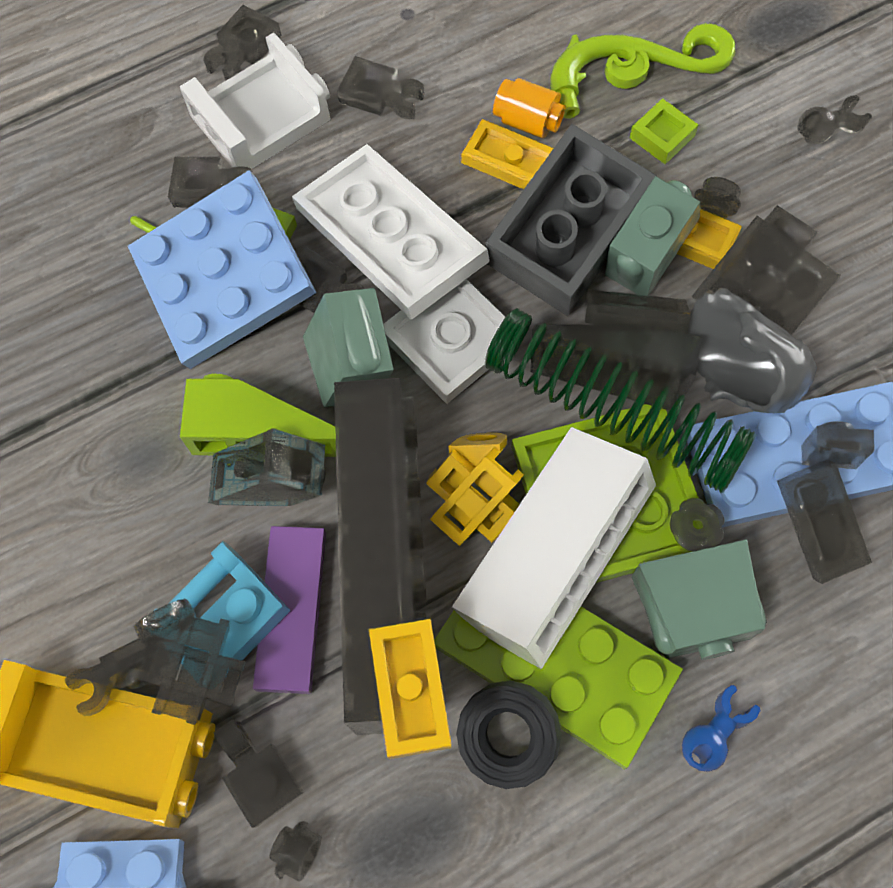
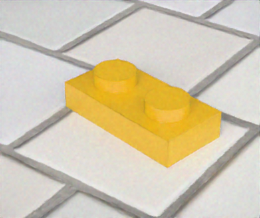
M431 619L369 629L387 757L394 759L452 748Z

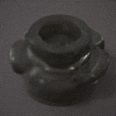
M707 178L702 188L697 189L694 193V198L700 201V209L724 219L727 216L735 215L741 207L739 200L741 194L740 187L726 178Z
M692 498L683 501L679 506V511L672 513L670 530L677 543L689 551H698L718 546L724 537L722 525L725 520L720 509L714 504L707 505L701 499ZM693 521H701L703 528L696 529L693 526Z
M300 821L294 829L285 826L276 837L269 858L277 863L275 866V876L282 879L284 875H287L300 882L314 863L322 837L309 830L307 827L308 822Z

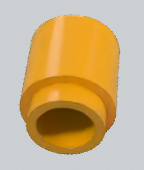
M517 78L515 81L505 79L497 92L493 105V115L500 117L505 125L544 139L549 131L554 133L558 131L566 106L560 104L561 94L559 92L521 78Z

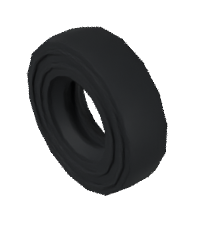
M509 680L491 683L471 696L460 713L456 736L460 755L474 775L486 784L503 789L526 787L545 776L558 756L562 734L558 714L547 697L531 685ZM510 712L517 714L525 720L531 735L530 744L526 751L519 755L507 756L493 748L489 741L487 730L489 722L497 714Z

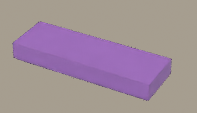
M271 526L265 583L291 611L258 643L253 689L257 692L312 693L326 542L324 528Z

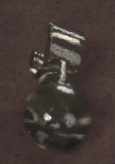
M852 95L847 97L840 108L834 111L819 106L809 108L800 116L797 129L805 137L804 140L807 143L821 144L831 138L835 130L839 128L849 133L863 131L871 120L872 115L870 113L857 115L851 112L860 99L859 96Z

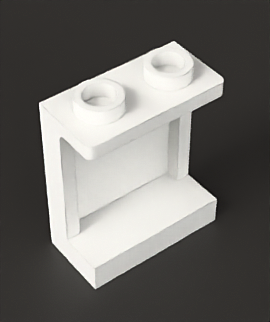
M275 33L266 37L269 54L210 91L207 92L195 77L179 86L190 116L239 176L330 121L327 104L330 93L325 82L317 73L311 75L304 67L303 60L292 44L285 46Z

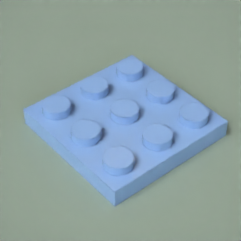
M250 170L128 245L129 251L181 364L189 369H192L316 293L258 179Z

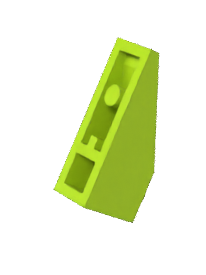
M216 373L205 375L203 379H186L180 438L192 455L345 457L346 447L339 428L239 379H233L228 375Z

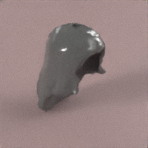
M719 288L716 292L706 291L704 296L696 300L687 318L686 329L683 330L680 339L684 347L683 356L685 361L691 362L693 368L702 377H705L706 385L704 389L705 392L710 393V401L727 399L738 406L763 413H785L786 410L798 404L810 389L817 370V365L808 346L802 340L794 338L781 326L760 313L749 302L731 293L728 289Z

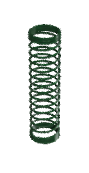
M518 308L508 313L497 329L485 357L486 369H490V371H494L496 374L503 371L505 379H512L518 375L520 387H526L534 381L533 389L535 395H540L549 388L548 397L550 403L557 402L565 394L563 402L565 411L572 410L581 401L579 407L580 419L587 418L597 407L594 417L595 427L602 426L614 412L610 424V435H616L621 431L631 418L625 435L626 443H632L649 421L641 442L642 452L647 451L654 444L667 425L657 450V460L663 459L686 428L672 462L673 468H677L682 464L705 431L689 467V477L694 476L723 435L705 476L704 484L709 485L710 488L714 487V490H719L720 493L725 492L755 439V431L751 432L750 429H745V426L740 427L729 448L719 461L734 424L732 419L727 420L701 456L717 418V412L713 411L703 422L682 453L701 409V404L696 403L665 447L685 401L683 394L676 400L659 428L648 441L669 393V387L667 386L664 387L641 424L632 434L641 408L654 383L653 378L647 381L626 416L615 428L621 409L638 375L637 370L633 371L611 408L599 421L609 392L623 366L622 362L616 365L605 387L591 407L584 413L587 399L598 374L607 360V355H602L591 378L578 397L568 406L577 377L592 352L591 346L587 347L570 380L560 393L553 398L558 377L577 344L576 338L572 339L568 344L552 377L538 390L543 368L554 353L561 339L562 332L557 331L554 334L538 368L526 382H523L526 365L543 339L547 324L543 323L539 326L526 350L522 363L509 375V364L530 328L532 316L524 313V311H520Z

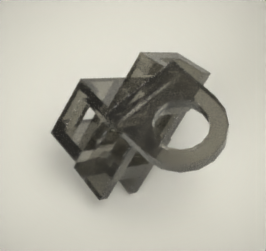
M181 599L156 609L134 625L133 629L140 638L139 641L148 647L140 669L133 668L130 677L137 681L160 687L151 713L174 716L187 720L186 723L196 725L200 722L206 700L229 707L233 705L234 694L246 662L222 656L230 630V621L220 619L218 624L197 618L196 611L193 610L189 600ZM188 646H192V647H195V648H199V649H202V650H206V651H209V653H208V652H205V651L198 650V649H194V648H191V647H188ZM183 657H185V658H184V661H183V664H182V667H181V670H180V673H179V676H178L177 681H176V677H177V674H178V671H179V668H180L182 659H183Z

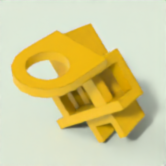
M487 432L469 434L457 438L448 446L449 455L438 469H434L426 482L431 489L445 500L430 520L459 546L475 529L491 543L496 541L520 505L508 493L524 474L517 469L511 475L495 461L496 457L507 446L506 434ZM475 483L488 496H490L491 499L488 501L481 493H479L472 486V484ZM448 512L465 528L461 530L445 514Z

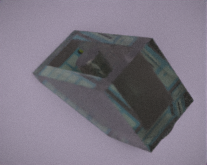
M272 428L213 454L208 503L215 505L292 506L322 496V488L326 476L324 467L325 445Z

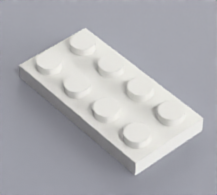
M368 144L292 196L297 210L411 320L490 262L488 250Z

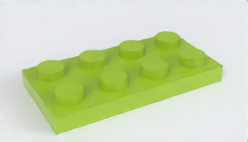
M580 607L542 669L489 639L464 620L455 610H453L434 640L437 650L490 684L511 680L531 685L546 696L558 714L560 729L624 770L630 765L683 670L583 607Z

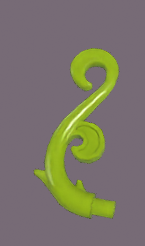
M707 23L696 25L687 33L682 45L683 54L643 38L633 36L601 35L579 42L578 35L575 34L572 36L566 50L560 55L553 66L550 77L551 90L561 94L560 104L566 106L564 118H574L580 112L576 98L579 94L578 83L586 77L585 72H579L591 61L610 56L604 72L607 81L617 88L628 89L644 82L649 71V61L697 73L714 74L721 72L730 65L735 56V41L732 35L723 27ZM698 45L709 46L716 53L715 56L701 60L690 57L692 49ZM618 57H619V58H624V59H626L627 61L623 62V61H621L620 59H618Z

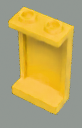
M4 660L0 669V785L152 822L163 827L179 828L182 817L188 818L196 802L198 783L194 782L193 779L199 759H205L208 756L214 741L215 724L210 723L213 713L199 706H186L40 671L24 664Z

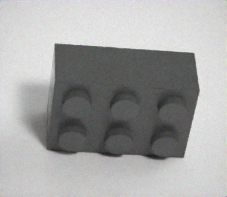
M571 124L485 242L490 261L487 265L566 316H569L607 262L610 244L657 175Z

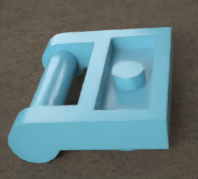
M224 541L211 552L213 559L162 610L156 608L144 620L147 628L168 647L200 687L211 692L291 611L245 560ZM230 573L236 579V582L184 634L178 627V624Z

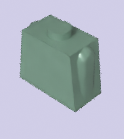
M657 176L654 177L610 244L605 276L647 300L700 219V201L692 197L691 190L687 185L677 180L665 182Z
M375 288L324 294L303 335L323 407L344 404L357 405L368 402L375 398L379 389L394 370Z
M747 539L640 563L631 577L646 610L656 647L661 653L665 654L666 659L698 651L701 660L724 656L735 651L733 643L750 640L761 633L766 627V616L756 587Z

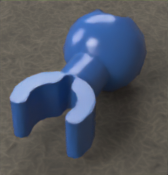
M734 685L729 686L718 695L715 701L716 715L709 724L692 727L686 732L682 740L683 757L691 767L699 771L710 772L720 768L727 758V739L735 729L743 728L750 724L760 713V707L754 705L744 715L738 714L733 718L729 717L732 710L730 699L737 691ZM692 753L699 758L700 764L694 761Z

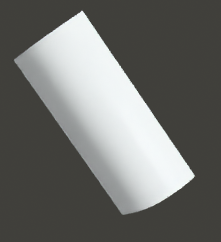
M571 427L452 608L489 639L542 669L656 486L647 458Z

